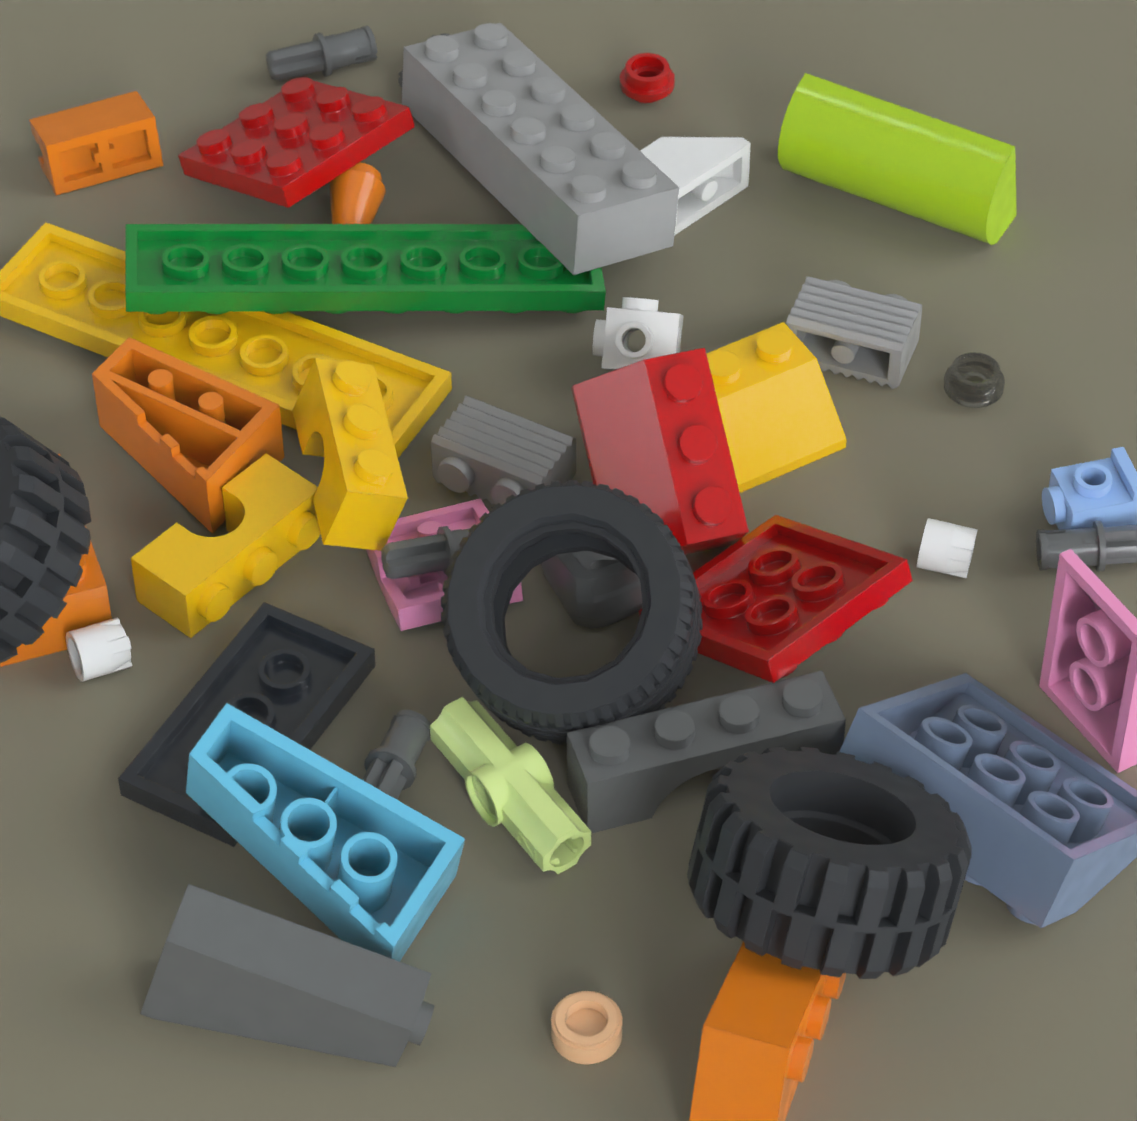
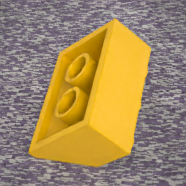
M784 322L706 353L740 493L846 448L847 439L817 358Z

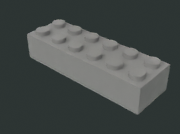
M502 23L481 24L473 30L449 36H433L425 42L404 47L401 105L410 107L412 116L573 275L673 247L679 187Z

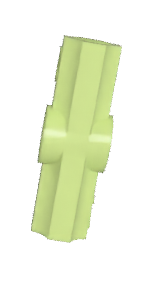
M461 697L443 707L439 717L430 725V740L464 778L469 798L481 818L493 827L502 823L543 872L551 870L559 874L577 864L579 857L591 846V830L555 790L551 772L540 753L531 744L526 742L517 746L477 700L470 702Z

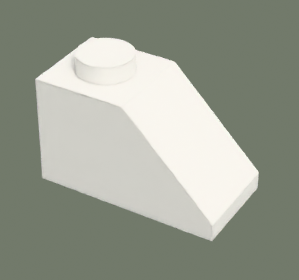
M660 137L640 150L679 187L674 235L749 186L751 146L749 141L740 137Z

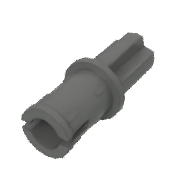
M368 25L336 35L323 36L322 33H316L313 35V41L269 51L266 54V64L271 78L277 81L322 71L324 77L330 76L334 69L377 60V46L373 32Z
M1094 521L1092 528L1046 531L1038 529L1036 532V553L1039 570L1057 568L1059 554L1068 549H1072L1087 566H1095L1097 572L1104 571L1106 564L1136 563L1137 525L1103 527L1101 521Z
M448 526L438 528L437 535L388 543L381 549V560L387 578L397 579L443 571L446 575L448 565L453 563L451 558L456 550L459 551L461 548L459 544L463 537L468 536L469 529L451 531Z
M401 710L397 715L393 716L390 722L391 726L380 747L371 750L364 761L366 773L362 780L396 800L402 790L411 787L416 778L415 764L427 740L429 741L430 722L423 715L411 710Z

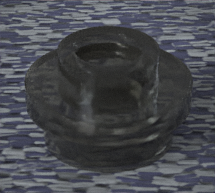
M970 352L960 355L947 369L944 376V390L948 397L966 407L981 408L992 405L1002 397L1004 392L1005 378L1000 371L999 364L995 359L983 353Z

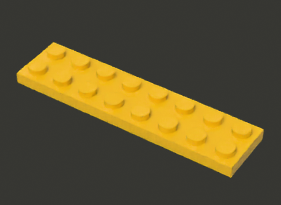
M47 222L0 270L1 317L105 357H109L130 337L279 404L281 424L296 429L292 410L315 357L340 361L350 360L374 365L398 458L452 390L451 372L290 312L283 314H270L264 311H229L223 314H210L206 312H167L164 314L126 312L125 251Z

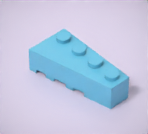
M228 703L225 704L189 754L186 793L342 941L400 962L456 877L465 838Z

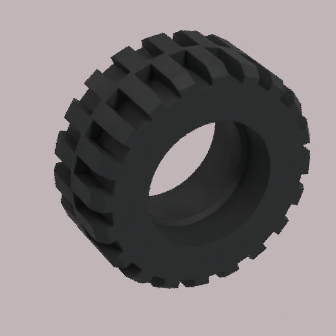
M1 416L0 663L18 655L17 647L21 644H33L44 633L42 626L50 617L57 619L67 605L63 601L70 586L77 587L83 573L79 563L81 556L88 554L91 541L90 531L85 528V525L91 522L88 498L85 496L84 484L77 471L70 467L68 461Z
M784 747L766 748L761 754L755 751L741 754L734 761L728 762L713 776L712 782L708 784L689 860L687 877L693 896L705 917L714 918L717 929L730 939L738 937L743 940L746 949L761 956L767 953L782 959L781 964L801 970L802 966L820 970V975L840 978L843 973L856 974L859 979H877L883 972H888L894 977L908 973L915 966L919 968L940 952V948L946 945L972 856V846L964 823L958 813L951 812L949 803L937 793L929 794L925 791L924 784L910 776L903 778L892 773V768L877 762L868 764L855 760L854 755L836 752L835 755L820 753L818 748L799 747L797 751H787Z

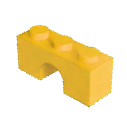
M315 357L292 412L302 454L324 457L322 477L313 497L323 545L381 551L387 544L408 496L374 365L350 360L340 361Z
M267 453L222 487L226 529L230 533L218 537H203L190 532L176 522L131 557L137 602L189 638H192L211 622L220 620L234 603L254 587L266 583L279 567L299 551L310 548L317 541L321 533L313 497L318 486Z

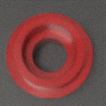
M640 53L628 59L625 68L620 73V88L622 92L629 98L641 103H653L670 95L675 86V75L668 61L654 53Z

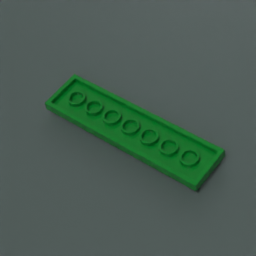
M125 224L126 312H146L149 314L206 312L210 314H223L229 311H264L270 314H283L288 311H325L331 314H342L348 311H384L391 314H400L407 311H444L458 314L466 311H503L515 314L524 311L580 313L582 311H604L606 288L602 267L573 275L522 224Z

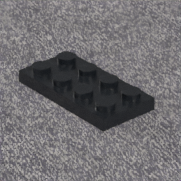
M263 602L120 775L118 782L121 796L234 847L238 842L186 793L190 752L226 703L310 750L375 668V649Z

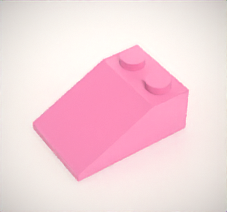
M1068 549L1059 554L1039 687L1118 774L1137 764V619L1073 550Z

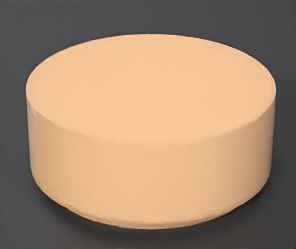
M580 991L564 997L557 1003L551 1016V1039L555 1049L565 1059L578 1064H596L610 1058L618 1050L622 1041V1014L617 1004L608 996L594 991Z

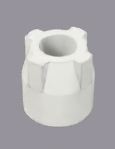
M928 518L918 555L917 568L967 578L978 529Z
M113 618L66 633V644L75 674L81 682L132 667L131 643L120 624L119 618Z

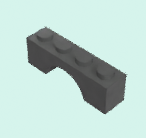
M817 671L775 683H768L568 732L567 785L581 820L591 830V833L651 819L661 802L678 786L699 774L724 767L731 760L734 761L741 754L750 751L761 754L766 748L784 747L787 751H797L799 747L818 748L820 753L835 755L836 752H840L844 743L846 718L823 671Z

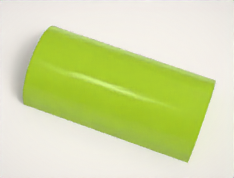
M807 73L802 77L789 102L780 131L778 160L783 170L990 245H994L999 241L1017 215L1015 146Z

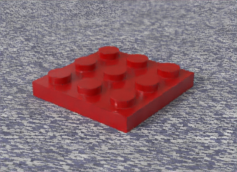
M301 77L286 82L281 87V92L265 102L244 108L239 113V118L223 128L202 134L198 137L197 144L179 154L178 157L186 176L289 208L413 129L415 124L410 107L386 101L381 97H372L353 92L345 87H335L313 81L308 77Z
M775 514L693 572L702 604L701 618L703 629L699 631L702 638L697 650L701 655L775 683L780 678L793 673L799 664L826 644L839 639L845 630L871 611L884 606L890 597L911 583L913 579L908 561L891 553Z

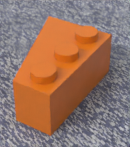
M127 338L92 373L100 427L212 534L225 521L222 487L266 453L279 462L285 457L279 404L135 339Z
M743 941L703 1025L689 1121H785L798 1082L803 1083L812 1057L814 1039L821 1040L830 1013L831 998L838 1000L846 973H843L839 978L820 975V970L802 966L801 970L781 964L782 959L767 953L761 956L746 949Z

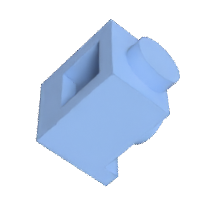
M1124 446L1113 448L1110 458L1051 469L1049 487L1042 490L1043 511L1049 524H1057L1059 530L1092 528L1094 521H1101L1103 527L1137 525V471Z

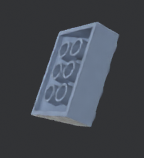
M967 673L860 707L840 749L841 753L854 755L855 760L868 764L877 762L892 768V773L903 778L910 776L924 784L925 791L929 794L937 793L949 803L951 812H957L962 819L972 846V856L965 880L976 885H982L1004 901L1011 914L1026 923L1035 924L1043 928L1076 913L1137 858V790Z

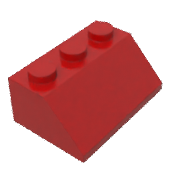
M705 348L644 359L571 387L594 485H609L610 489L617 488L623 491L625 495L637 498L640 504L645 503L653 513L662 518L664 525H668L685 555L733 545L749 532Z

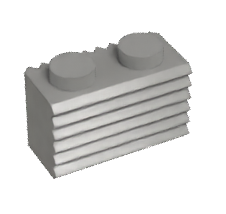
M807 276L805 284H803L801 292L799 291L798 298L795 300L794 307H792L790 315L788 314L786 325L817 358L820 369L823 372L830 369L835 375L842 372L846 378L853 375L857 380L865 378L868 383L876 381L880 386L888 384L894 389L899 387L919 341L923 305L910 302L897 294L882 295L853 288L840 280L825 281Z
M466 395L463 403H459L457 410L452 412L450 419H446L444 427L440 426L438 434H434L431 441L433 478L454 492L462 493L466 491L470 496L476 494L479 499H487L491 504L495 505L498 503L504 504L507 502L505 500L512 494L514 496L520 494V490L529 488L531 491L535 489L536 485L542 483L545 486L550 485L552 481H561L562 484H566L577 473L575 437Z

